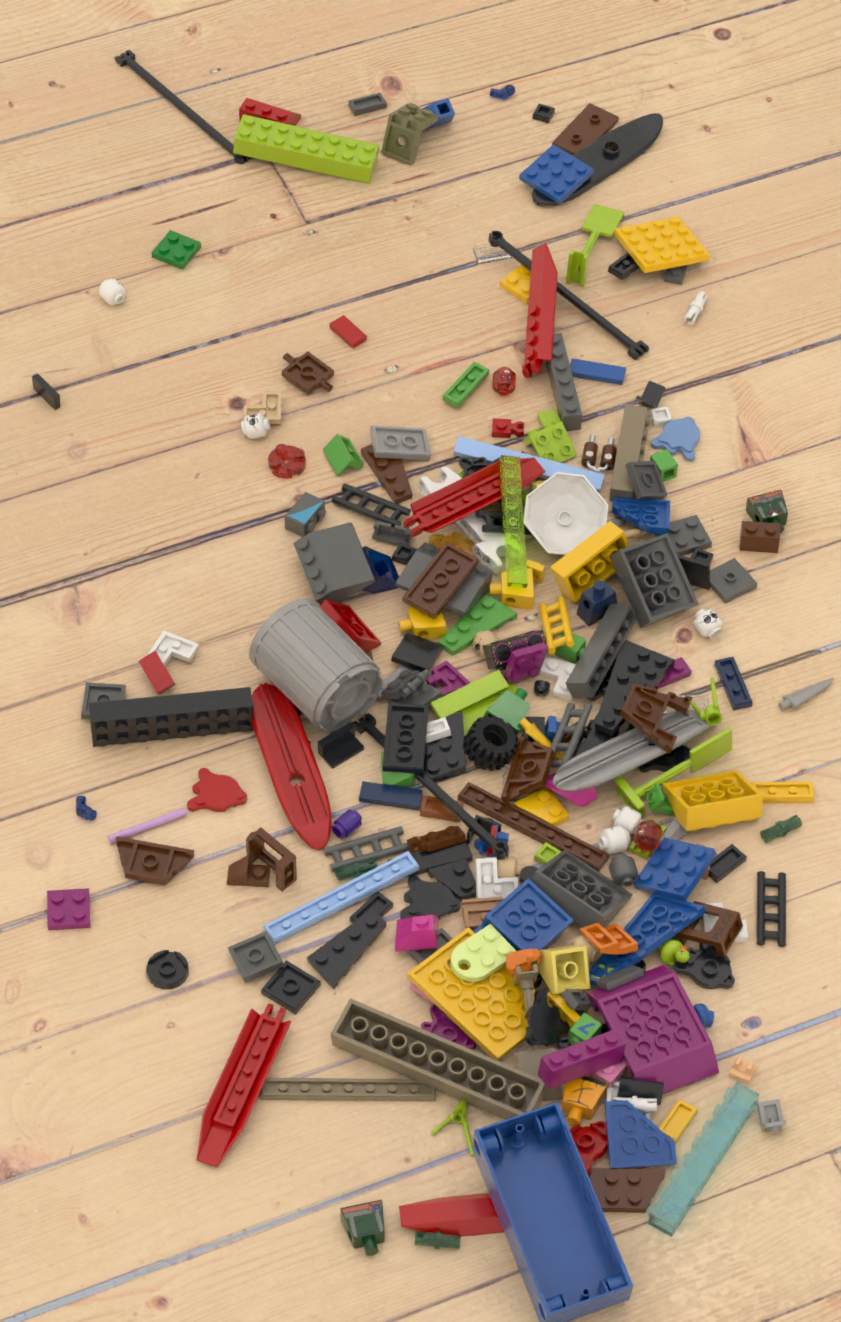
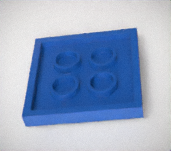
M553 144L519 175V180L556 203L561 204L594 174V169Z
M664 837L633 884L638 890L686 901L717 853L714 848Z
M529 878L484 917V920L491 924L517 951L525 949L543 950L571 926L574 921Z

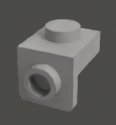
M780 1100L756 1103L761 1129L768 1128V1132L782 1130L781 1126L787 1123L786 1120H783Z

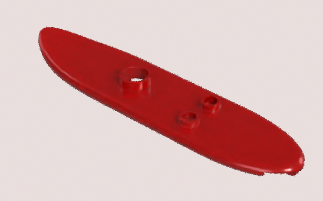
M267 682L261 683L252 693L254 718L252 719V725L277 797L287 819L300 838L311 848L322 850L327 845L330 837L332 817L328 794L294 704L276 686L267 684ZM294 778L303 780L301 786H298V783H295V786L290 784V781Z

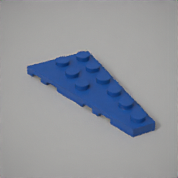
M653 893L623 929L638 943V951L626 954L603 953L589 970L590 985L598 987L596 983L598 978L591 977V975L602 978L604 975L607 976L630 965L637 964L705 914V907ZM599 965H605L604 969L599 968ZM609 967L614 968L611 972H607Z

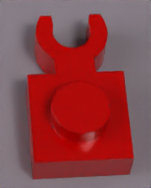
M493 418L492 437L510 438L511 434L523 437L524 422L511 423V419Z

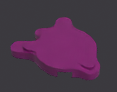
M434 1004L430 1007V1015L433 1022H423L421 1029L471 1050L476 1048V1043L438 1006Z

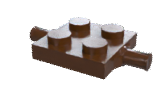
M307 351L297 358L292 357L289 353L284 354L283 359L289 365L282 370V376L308 395L318 387L324 388L327 392L333 389V386L327 380L334 376V370Z

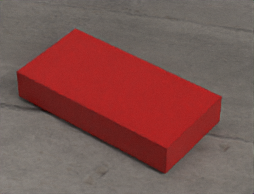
M344 315L330 323V329L352 349L367 340V335Z
M156 651L138 661L158 695L176 685Z

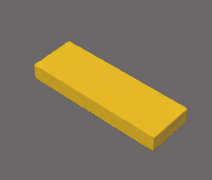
M751 782L763 795V803L814 802L812 782Z

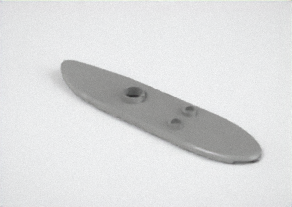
M687 710L686 714L675 711L663 715L658 728L677 736L673 749L697 737L712 725H709L706 720H701L700 715L696 711ZM635 727L566 762L556 771L553 784L557 789L563 791H576L594 787L667 752Z

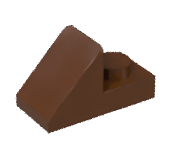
M245 856L229 865L227 885L269 887L270 865L249 864V856Z

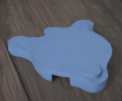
M691 417L672 420L665 425L663 432L658 437L651 440V447L654 449H667L671 455L681 452L686 461H694V448L700 439L699 428Z

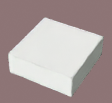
M668 407L650 409V416L654 427L665 426L668 422L672 421Z

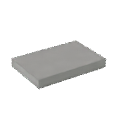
M371 425L370 435L375 458L430 460L431 454L425 429Z

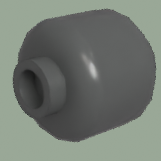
M620 854L612 858L609 864V871L613 882L619 885L622 884L623 887L632 885L638 877V870L634 859L627 856V854Z

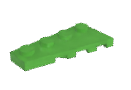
M486 594L438 640V644L443 645V650L454 656L472 645L476 633L485 630L492 631L495 628L498 630L504 626L505 622L516 619L517 612Z

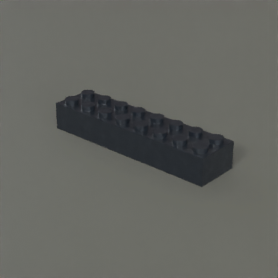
M250 687L89 703L93 747L254 730L252 725V719L254 718Z

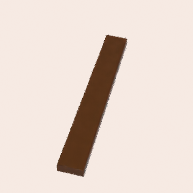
M470 782L458 794L457 800L464 802V804L542 844L547 842L560 851L567 850L598 872H600L609 859L608 853L509 802H503L501 798Z

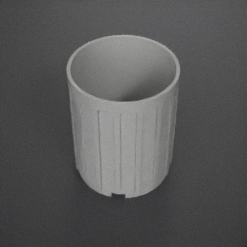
M309 598L291 601L275 611L259 628L250 646L249 658L253 665L317 728H322L327 732H334L347 723H352L351 719L359 713L363 716L374 704L382 689L383 678L380 676V668L314 600Z

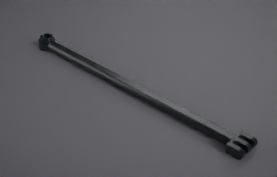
M127 50L125 53H121L120 56L115 57V61L121 67L128 65L232 154L237 164H244V158L245 162L248 161V156L243 158V155L234 154V145L139 65L135 61V54L132 51Z
M492 231L489 234L488 242L491 246H499L531 271V260L508 243L500 231ZM557 281V293L629 348L627 354L637 360L640 356L644 355V352L649 351L648 345L643 341L634 342Z
M370 713L365 714V718L360 717L358 719L359 723L357 721L352 722L358 733L362 734L366 731L384 748L385 735L375 727L376 719ZM424 771L423 774L415 773V778L491 848L494 857L499 860L505 859L504 852L506 857H508L509 846L506 842L495 839Z

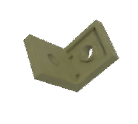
M408 103L389 114L381 153L408 164H414L421 132L436 123L438 115L434 114L431 110L418 108L413 103ZM398 138H402L404 140V146H401L399 144Z

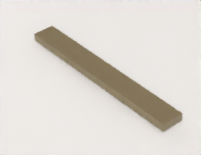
M266 1078L261 1089V1100L436 1102V1088L429 1087L415 1079Z

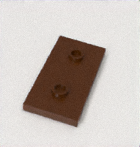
M589 103L552 142V145L554 144L570 155H574L608 133L619 121V117Z
M446 542L403 596L402 602L435 620L477 567L479 559Z

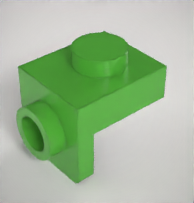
M655 784L646 796L650 811L672 816L674 811L666 794L662 793L660 785Z

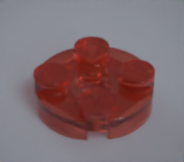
M278 444L276 449L269 454L268 466L272 473L279 478L289 479L292 478V475H300L306 468L305 452L303 449L295 446ZM285 460L291 461V462H288L287 464L284 463Z

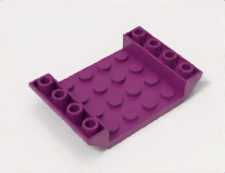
M661 965L643 972V977L613 990L607 991L598 988L586 993L588 999L593 1003L594 1011L601 1012L609 1030H615L626 1043L623 1058L633 1078L664 1082L663 1094L719 1074L713 1044L679 978L667 966Z

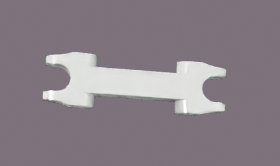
M444 466L440 468L439 473L442 483L432 482L428 477L423 476L419 478L418 486L425 497L460 480L461 477ZM476 512L456 521L458 526L475 544L472 547L474 556L479 559L483 566L494 571L493 573L501 572L502 563L499 558L500 556L508 557L514 563L522 561V550L513 535L482 532V525H486L484 518L476 517Z

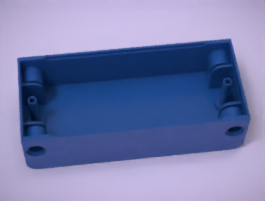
M556 1102L474 1130L472 1142L474 1157L539 1322H568L630 1300L633 1283L559 1103Z

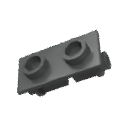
M380 520L378 522L375 521L372 539L410 545L412 539L410 531L412 529L399 525L392 527L390 523Z

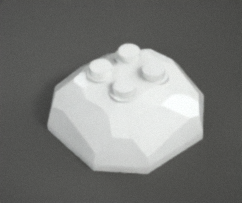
M556 472L526 496L523 524L548 554L566 555L607 523L608 504L584 475Z

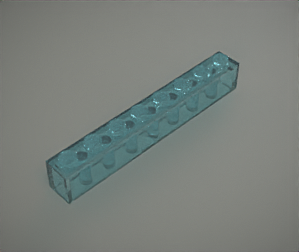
M738 1082L734 1084L732 1089L729 1087L723 1096V1103L716 1105L712 1114L713 1118L711 1121L707 1120L702 1128V1135L695 1137L691 1145L692 1150L690 1153L686 1152L682 1157L681 1167L679 1170L675 1169L669 1179L671 1182L668 1186L664 1185L658 1196L660 1199L657 1203L653 1202L647 1213L649 1215V1225L671 1237L673 1236L756 1108L759 1093Z

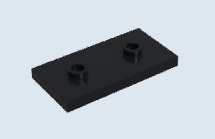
M388 703L382 771L423 774L429 705Z

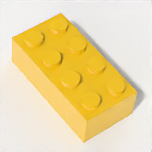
M609 521L550 567L561 593L574 604L580 600L583 591L594 586L595 581H605L616 572L610 556L618 550L630 546L622 529Z

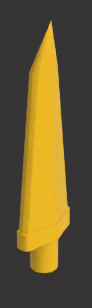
M525 717L519 722L525 729V733L540 743L541 746L551 747L552 743L534 723L531 724ZM558 750L555 758L563 760L564 756Z

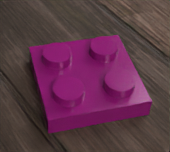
M543 642L512 651L503 675L506 682L510 684L539 675L548 646Z
M89 888L47 891L48 930L90 928Z

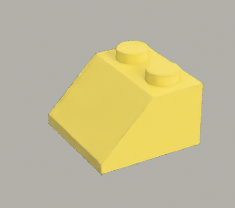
M570 945L540 950L542 958L538 964L539 973L552 994L563 993L566 989H590L587 946Z

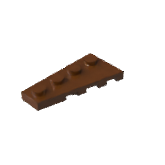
M372 444L361 448V455L392 501L399 504L412 499V491L402 459L375 458Z

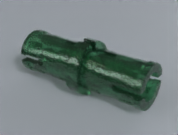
M794 815L784 821L775 822V825L760 831L762 840L767 843L779 836H786L789 831L802 826L801 819L798 818V815Z
M372 858L362 862L354 861L351 865L335 868V875L338 877L337 881L351 877L357 878L378 867L377 862H375L376 859Z
M416 1230L414 1245L434 1246V1249H439V1247L459 1249L461 1235L442 1234L441 1231L431 1233Z

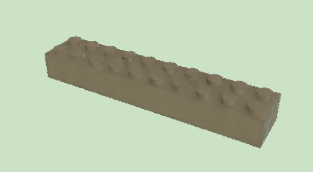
M351 998L331 1032L332 1045L408 1078L423 1082V1084L429 1087L432 1086L436 1090L457 1099L465 1100L471 1105L504 1119L538 1109L547 1092L544 1082L535 1076Z

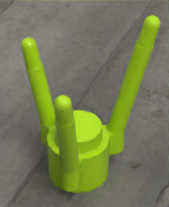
M711 677L713 705H708L704 712L693 701H691L690 705L700 715L701 720H706L709 725H717L721 723L722 716L717 702L714 677Z

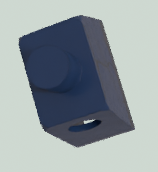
M595 581L594 586L583 591L581 594L577 615L588 627L603 618L610 604H617L616 592L605 581Z

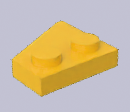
M546 787L514 802V806L553 826L560 825L569 820V814L551 790Z

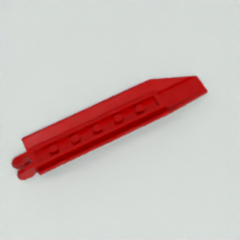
M547 243L532 250L524 366H522V373L525 378H530L532 373H540L543 361H552L558 272Z
M535 458L501 459L411 503L413 516L406 519L403 526L409 528L416 522L419 523L417 527L410 531L412 537L420 535L423 531L434 533L523 489L545 473V470Z
M268 1003L264 1013L261 1015L254 1009L250 1010L202 1115L197 1161L218 1167L243 1131L290 1027L291 1021L282 1022L286 1014V1008L281 1007L276 1018L270 1017L274 1009V1005Z
M489 1193L441 1197L399 1206L401 1227L445 1238L504 1233Z

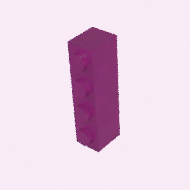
M611 1030L542 1056L538 1076L549 1090L621 1063L626 1043L615 1030Z

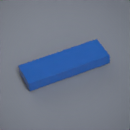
M573 358L570 363L573 377L623 385L626 367Z

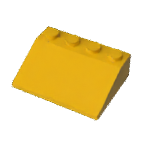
M738 770L662 783L663 790L674 814L686 831L693 832L707 827L715 828L717 825H731L739 821H753L755 818L762 817L763 795Z

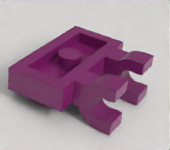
M447 660L433 668L431 675L426 681L434 688L441 683L444 686L439 689L442 696L470 684Z

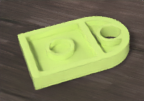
M489 924L455 947L451 955L450 966L453 973L460 979L467 982H479L505 966L506 956L516 950ZM466 964L469 969L462 970L458 965Z

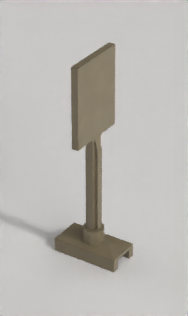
M533 964L531 971L521 972L520 966H516L513 976L514 986H521V991L524 993L526 1012L534 1004L532 990H534L533 984L536 983L538 976L537 964ZM540 1045L531 1046V1050L516 1052L518 1069L540 1079L538 1070L541 1057L555 1052L556 1049H541ZM561 1085L550 1090L546 1086L547 1092L542 1101L562 1099Z

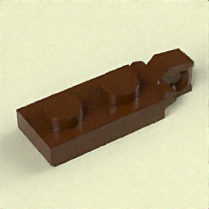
M449 826L441 831H433L420 837L414 836L408 839V851L411 854L424 850L427 852L435 851L465 842L466 836L459 826Z

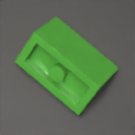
M336 434L323 448L336 475L340 476L349 466L358 470L364 466L349 438Z

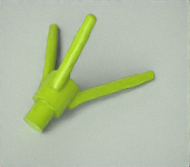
M460 1100L453 1112L431 1134L435 1135L450 1121L462 1123L470 1155L474 1156L466 1116L468 1103L465 1100Z

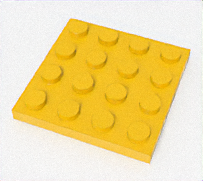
M679 216L623 226L614 230L616 238L644 273L710 260L709 252Z

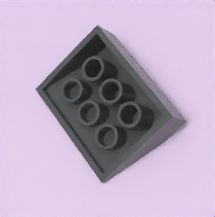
M351 522L309 533L293 543L315 600L320 605L325 600L341 603L376 581Z
M668 533L620 549L610 556L629 603H631L638 617L637 621L640 628L657 623L698 605V601Z
M423 543L413 554L397 579L395 586L408 591L440 551V548L430 543ZM477 565L445 608L465 615L490 590L494 571L487 569L485 566Z
M563 850L535 871L531 880L574 920L573 923L581 928L595 923H599L603 928L606 927L633 895L567 850Z

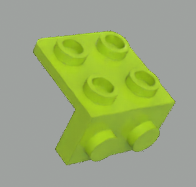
M562 421L556 424L554 422L548 423L540 431L534 429L528 432V436L523 439L525 446L532 444L537 456L562 463L576 456V451Z

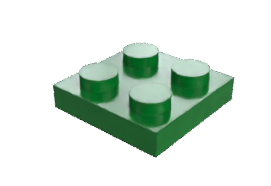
M170 230L152 251V258L183 270L200 250L201 242Z

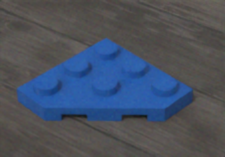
M613 497L612 513L649 534L660 536L668 533L669 535V500H637V498Z
M628 1100L605 1102L610 1168L677 1164L675 1141L663 1133Z

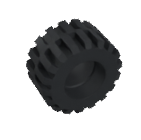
M485 715L483 718L479 717L474 721L464 737V753L468 755L469 761H473L475 766H481V769L486 770L488 768L489 771H494V769L500 770L508 764L517 750L519 742H517L518 735L515 734L516 730L510 727L511 724L509 722H504V719L501 717L500 719L494 715L491 717Z

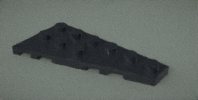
M625 640L618 653L595 722V729L613 736L626 721L620 716V712L632 685L636 684L655 688L675 665V659Z

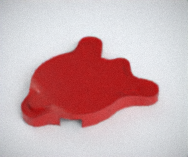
M201 768L198 771L200 780L192 787L193 793L198 794V796L187 802V808L191 812L199 809L225 812L226 808L231 806L244 805L247 802V794L232 777L214 774L207 768Z
M604 1121L590 1123V1126L581 1127L579 1124L570 1129L587 1174L591 1172L593 1163L600 1159L608 1149L607 1127Z

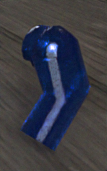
M508 84L500 90L491 88L490 96L507 99L515 93V87Z
M77 796V816L85 820H95L97 817L96 810H92L91 807L86 805L85 796Z

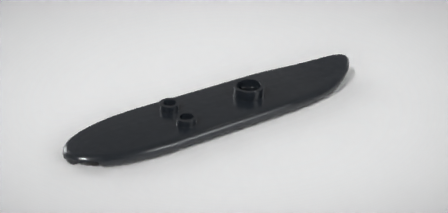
M652 113L627 122L572 155L592 167L594 174L562 203L580 196L651 147L661 132L663 126L662 115ZM613 147L612 150L615 152H609L606 148ZM533 189L532 198L537 205H559L536 189Z

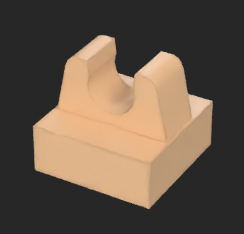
M737 1056L729 1072V1078L749 1085L758 1064Z

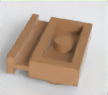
M503 897L462 900L461 906L465 929L469 927L471 930H475L485 921V915L503 900Z

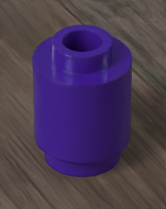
M348 809L334 821L331 829L338 838H347L362 825V817L357 811Z

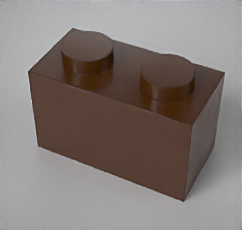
M742 521L740 551L778 553L780 524Z

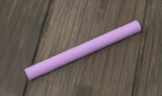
M181 808L107 836L109 843L116 842L117 836L123 838L133 836L187 815L185 808Z

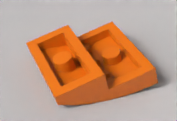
M599 923L580 928V933L601 953L626 954L638 951V943L617 923L604 928Z

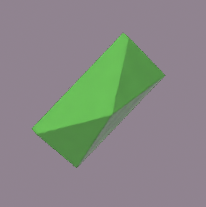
M384 752L381 754V771L383 766ZM382 771V782L386 785L412 788L415 785V773Z

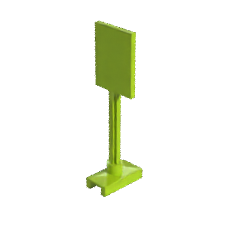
M597 204L593 205L581 227V230L592 234L582 252L570 251L566 283L574 281L580 283V287L584 286L588 256L600 235L609 238L613 237L615 228L618 227L624 216V211Z
M729 727L690 750V758L681 762L642 786L632 789L621 776L615 780V783L618 785V788L615 789L617 794L627 806L636 810L644 817L645 804L641 801V798L645 797V794L651 791L655 784L662 785V783L671 780L689 767L691 773H694L732 750V729Z

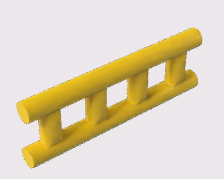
M563 596L557 598L558 603L547 606L545 603L539 605L549 654H554L556 652L555 648L564 644L567 647L574 646L567 606ZM560 611V614L549 618V614ZM562 621V625L551 629V625ZM561 633H564L565 635L556 640L553 639V636L559 635Z

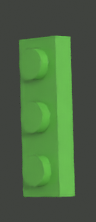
M473 362L443 394V401L459 408L489 375V369Z

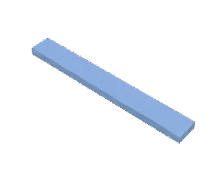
M458 436L453 455L466 457L471 460L485 457L487 463H491L499 457L505 459L535 458L545 470V473L539 476L540 478L549 479L556 472L584 475L598 493H600L605 474Z
M407 851L263 926V930L267 931L275 945L418 871L419 865L410 852Z

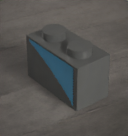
M305 492L285 515V529L301 537H304L309 532L311 533L317 522L322 520L326 514L325 501Z

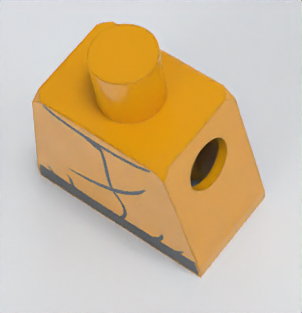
M584 1076L565 1084L562 1111L568 1114L567 1122L569 1124L579 1125L581 1118L587 1120L593 1118L606 1096L608 1082Z

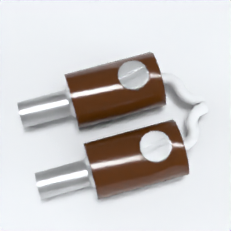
M590 435L589 442H586L584 445L581 464L584 467L593 469L597 473L600 470H612L617 448L614 446L615 439L609 437L607 445L603 446L600 468L596 470L594 466L598 445L595 443L596 436Z

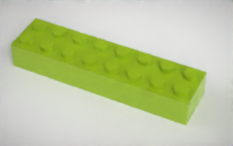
M243 114L234 137L233 153L370 184L378 160L379 145Z

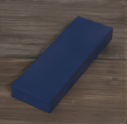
M734 656L715 660L714 666L732 709L738 710L752 707V699Z
M362 781L359 802L420 810L423 790Z

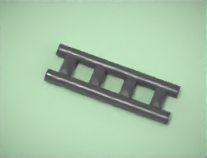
M573 703L567 704L550 747L555 753L554 758L558 750L566 751L563 760L553 758L551 767L560 768L572 759L593 707L591 704L585 703L583 710L575 709V704ZM571 717H580L576 726H568ZM564 734H573L570 743H561Z
M399 826L323 848L325 856L332 854L335 863L330 864L331 872L408 851L407 843H401L398 835L404 834L403 827ZM391 838L394 846L382 849L379 841ZM371 843L374 852L363 855L359 846ZM352 849L355 857L343 861L340 852Z

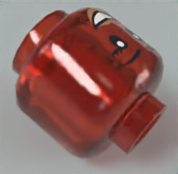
M501 367L496 370L492 377V389L494 392L501 396L513 393L516 389L515 372L508 367Z
M653 820L640 822L636 826L634 843L642 851L649 852L657 849L663 832L661 826Z

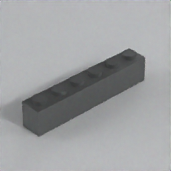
M557 333L553 337L552 361H545L558 415L566 431L581 430L582 412L562 333Z
M631 603L610 604L566 681L567 689L572 698H593L638 618Z

